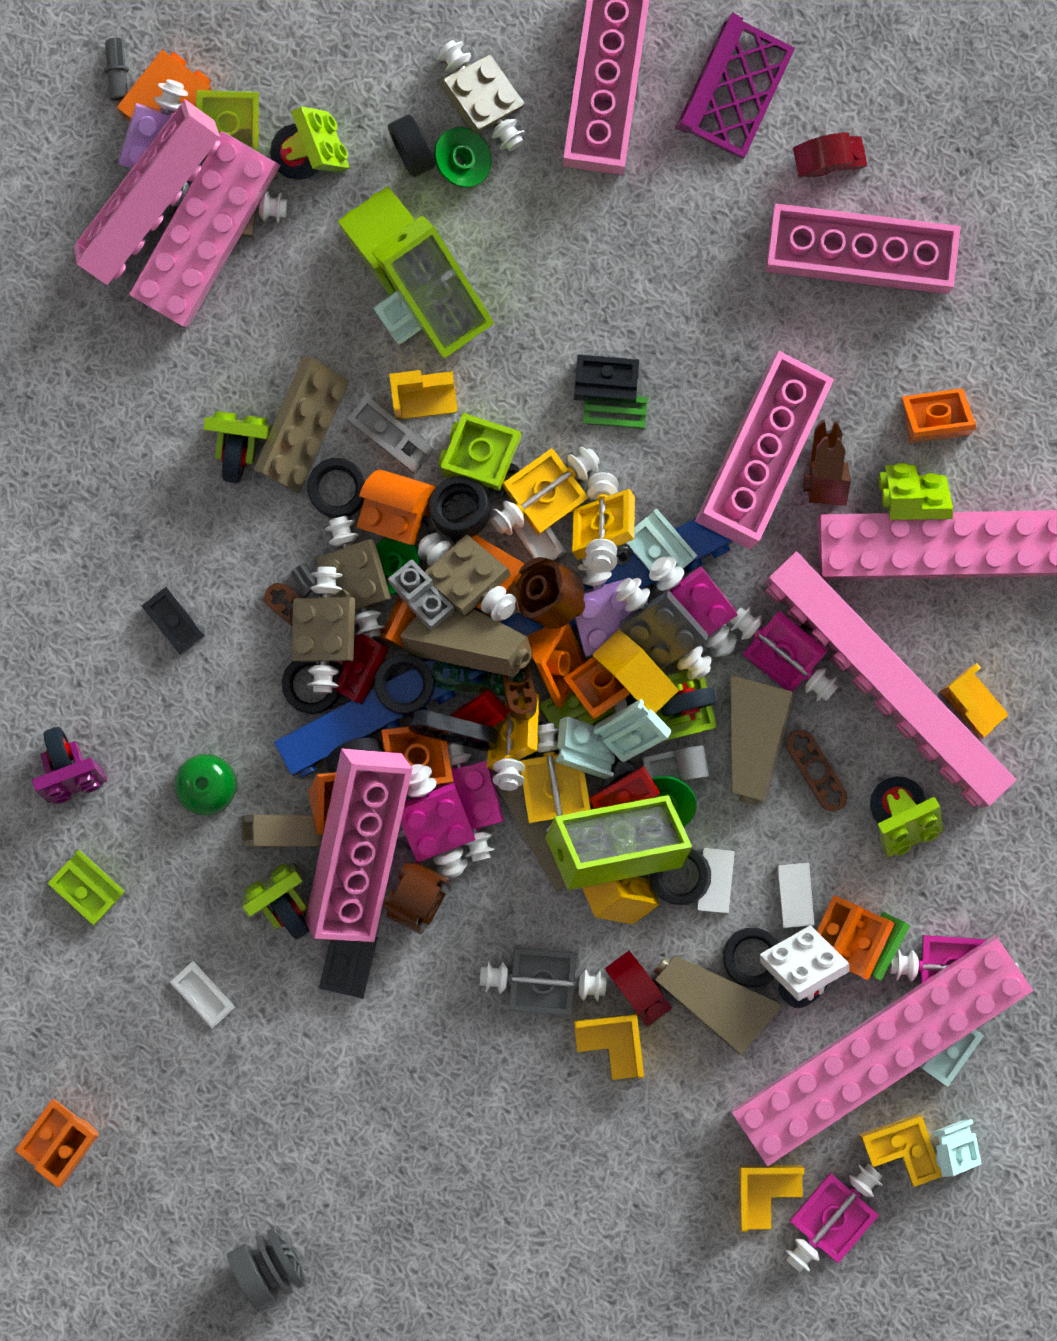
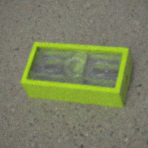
M423 215L371 251L432 347L444 359L494 324L491 316L436 228Z
M669 795L555 816L545 837L568 890L682 868L692 849L690 840Z

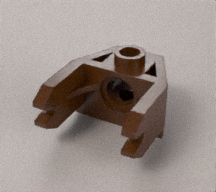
M821 420L814 429L810 473L804 474L803 491L808 492L809 503L846 506L851 478L848 463L844 462L846 450L842 443L843 433L837 421H834L832 429L827 431L825 420Z

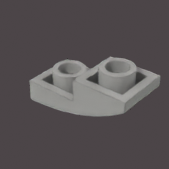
M412 559L388 578L389 583L430 631L434 630L455 612L454 606L433 586V580Z

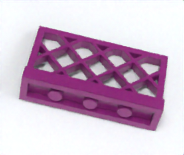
M732 12L725 19L675 128L685 133L690 132L744 159L795 47L742 21L743 17ZM743 31L754 36L757 48L746 52L742 51L739 38ZM761 40L764 41V42H766V43H768V44L763 45L762 42H761ZM776 47L784 51L785 55L781 63L770 66L765 49ZM734 49H736L737 55L731 56ZM759 52L764 69L750 73L744 56ZM739 58L745 75L730 80L726 66L728 62ZM778 68L775 76H773L772 70ZM766 72L771 85L767 91L757 94L752 77ZM723 75L725 82L718 84ZM746 79L752 96L737 101L732 84ZM727 86L732 103L717 107L713 94L716 89ZM765 96L761 104L759 97ZM754 100L758 113L755 118L744 121L739 104ZM709 103H710L712 109L706 111V109H707V107H708V105H709ZM734 106L739 123L725 128L719 111ZM714 113L719 127L718 131L708 133L698 128L704 116ZM753 123L748 132L746 125ZM741 127L745 137L741 149L730 144L726 132ZM721 134L722 139L716 137V135Z

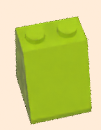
M386 186L381 191L374 193L355 209L348 211L337 222L349 242L389 296L396 290L371 251L411 224L415 219L389 186Z

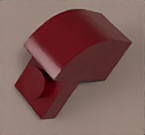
M849 132L820 136L793 147L799 177H821L836 170H857L868 166L862 136H849Z
M630 950L604 968L647 1027L672 1009L664 995Z

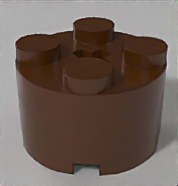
M544 557L534 558L521 567L518 572L521 576L517 583L513 582L511 594L516 599L515 610L518 613L548 629L563 627L583 613L585 609V602L583 600L584 585L577 572Z
M415 861L412 865L406 862L398 875V879L401 882L396 891L390 890L387 894L383 907L387 910L386 916L421 935L424 932L421 925L423 923L430 925L446 895L441 892L442 886L444 884L449 887L450 879Z

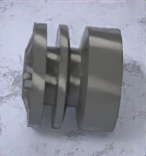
M276 1227L267 1231L272 1245H269L262 1234L256 1237L260 1252L255 1254L253 1249L245 1243L227 1253L228 1262L237 1282L257 1312L277 1302L274 1286L278 1285L286 1295L293 1293L289 1278L298 1289L307 1285L298 1255L291 1243L282 1236Z

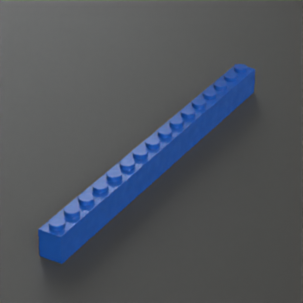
M695 519L675 529L697 554V558L684 568L687 573L703 565L701 561L703 558L712 554L714 559L729 552L731 550L729 545L733 541L694 522ZM633 553V555H629L632 558L627 564H617L614 569L609 571L612 575L605 584L626 578H631L632 580L639 578L641 580L639 588L644 589L653 586L658 581H652L649 578V570ZM583 584L584 591L592 589V586ZM516 613L501 622L525 636L544 628V626L524 617L520 613ZM575 619L569 622L571 629L575 627L577 630ZM431 659L425 661L434 679V693L427 705L436 700L439 705L456 697L455 690L463 686L469 690L483 682L481 676L489 672ZM412 668L386 682V689L393 700L400 703H408L419 697L423 689V680L419 672ZM375 689L368 692L363 704L352 700L278 739L274 743L291 775L299 774L301 778H304L317 771L316 764L327 759L328 755L336 747L353 739L372 738L371 735L380 730L398 728L401 726L399 720L408 715L396 714L386 709L377 698ZM426 706L421 709V710H427V711H428V709H427Z

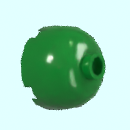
M198 754L188 758L179 767L175 776L174 791L178 801L187 811L201 816H212L224 811L232 802L237 792V779L233 768L224 759L213 754Z

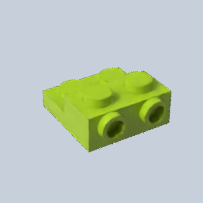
M196 91V107L215 121L219 134L223 131L259 152V92Z
M463 413L460 421L454 422L451 428V443L448 450L443 449L439 458L438 466L441 468L443 477L464 476L474 479L480 485L500 491L521 440V431Z
M906 463L885 465L884 472H879V491H882V507L888 508L890 520L953 519V504L946 475L935 473L918 475L916 465Z

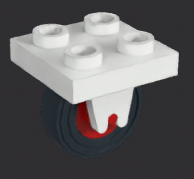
M811 925L760 954V963L779 981L778 991L781 998L793 1008H802L811 1004L823 994L829 983L849 972V963Z

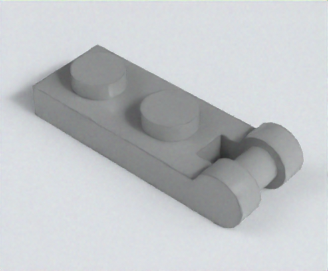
M365 395L347 418L348 422L414 474L420 468L419 463L425 456L429 457L434 451L429 444L367 395ZM408 443L415 447L410 456L402 451Z

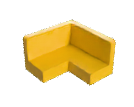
M421 370L389 374L394 413L397 420L457 412L453 371L421 375Z
M620 629L592 655L620 681L637 701L642 699L647 710L651 709L654 713L679 691L646 652Z
M976 663L968 667L940 691L981 739L993 731V728L1004 720L1008 713L975 675L981 669Z
M637 876L582 887L595 918L635 924L660 905L648 878Z
M636 1013L573 1020L577 1052L608 1049L612 1080L634 1077L644 1078Z
M917 1113L859 1134L872 1167L902 1157L913 1187L942 1177L941 1169L936 1162V1154L923 1117Z
M739 1165V1229L741 1232H748V1229H771V1197H803L802 1174H804V1167L802 1165Z

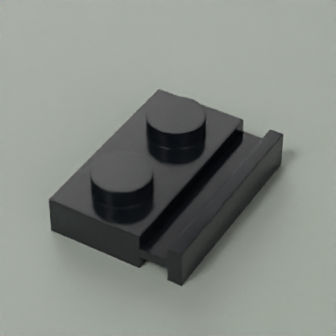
M578 354L574 400L636 405L639 359Z
M375 937L374 942L330 940L319 989L364 999L378 937Z

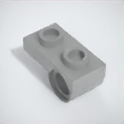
M695 746L642 757L643 766L651 778L669 776L683 782L710 776L704 746Z

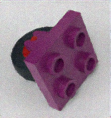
M53 727L44 731L43 736L47 750L40 754L46 774L32 779L35 791L48 803L61 804L70 800L72 794L80 791L83 793L96 791L101 787V783L107 782L103 769L92 757L84 760L79 744L76 741L68 742L60 727Z

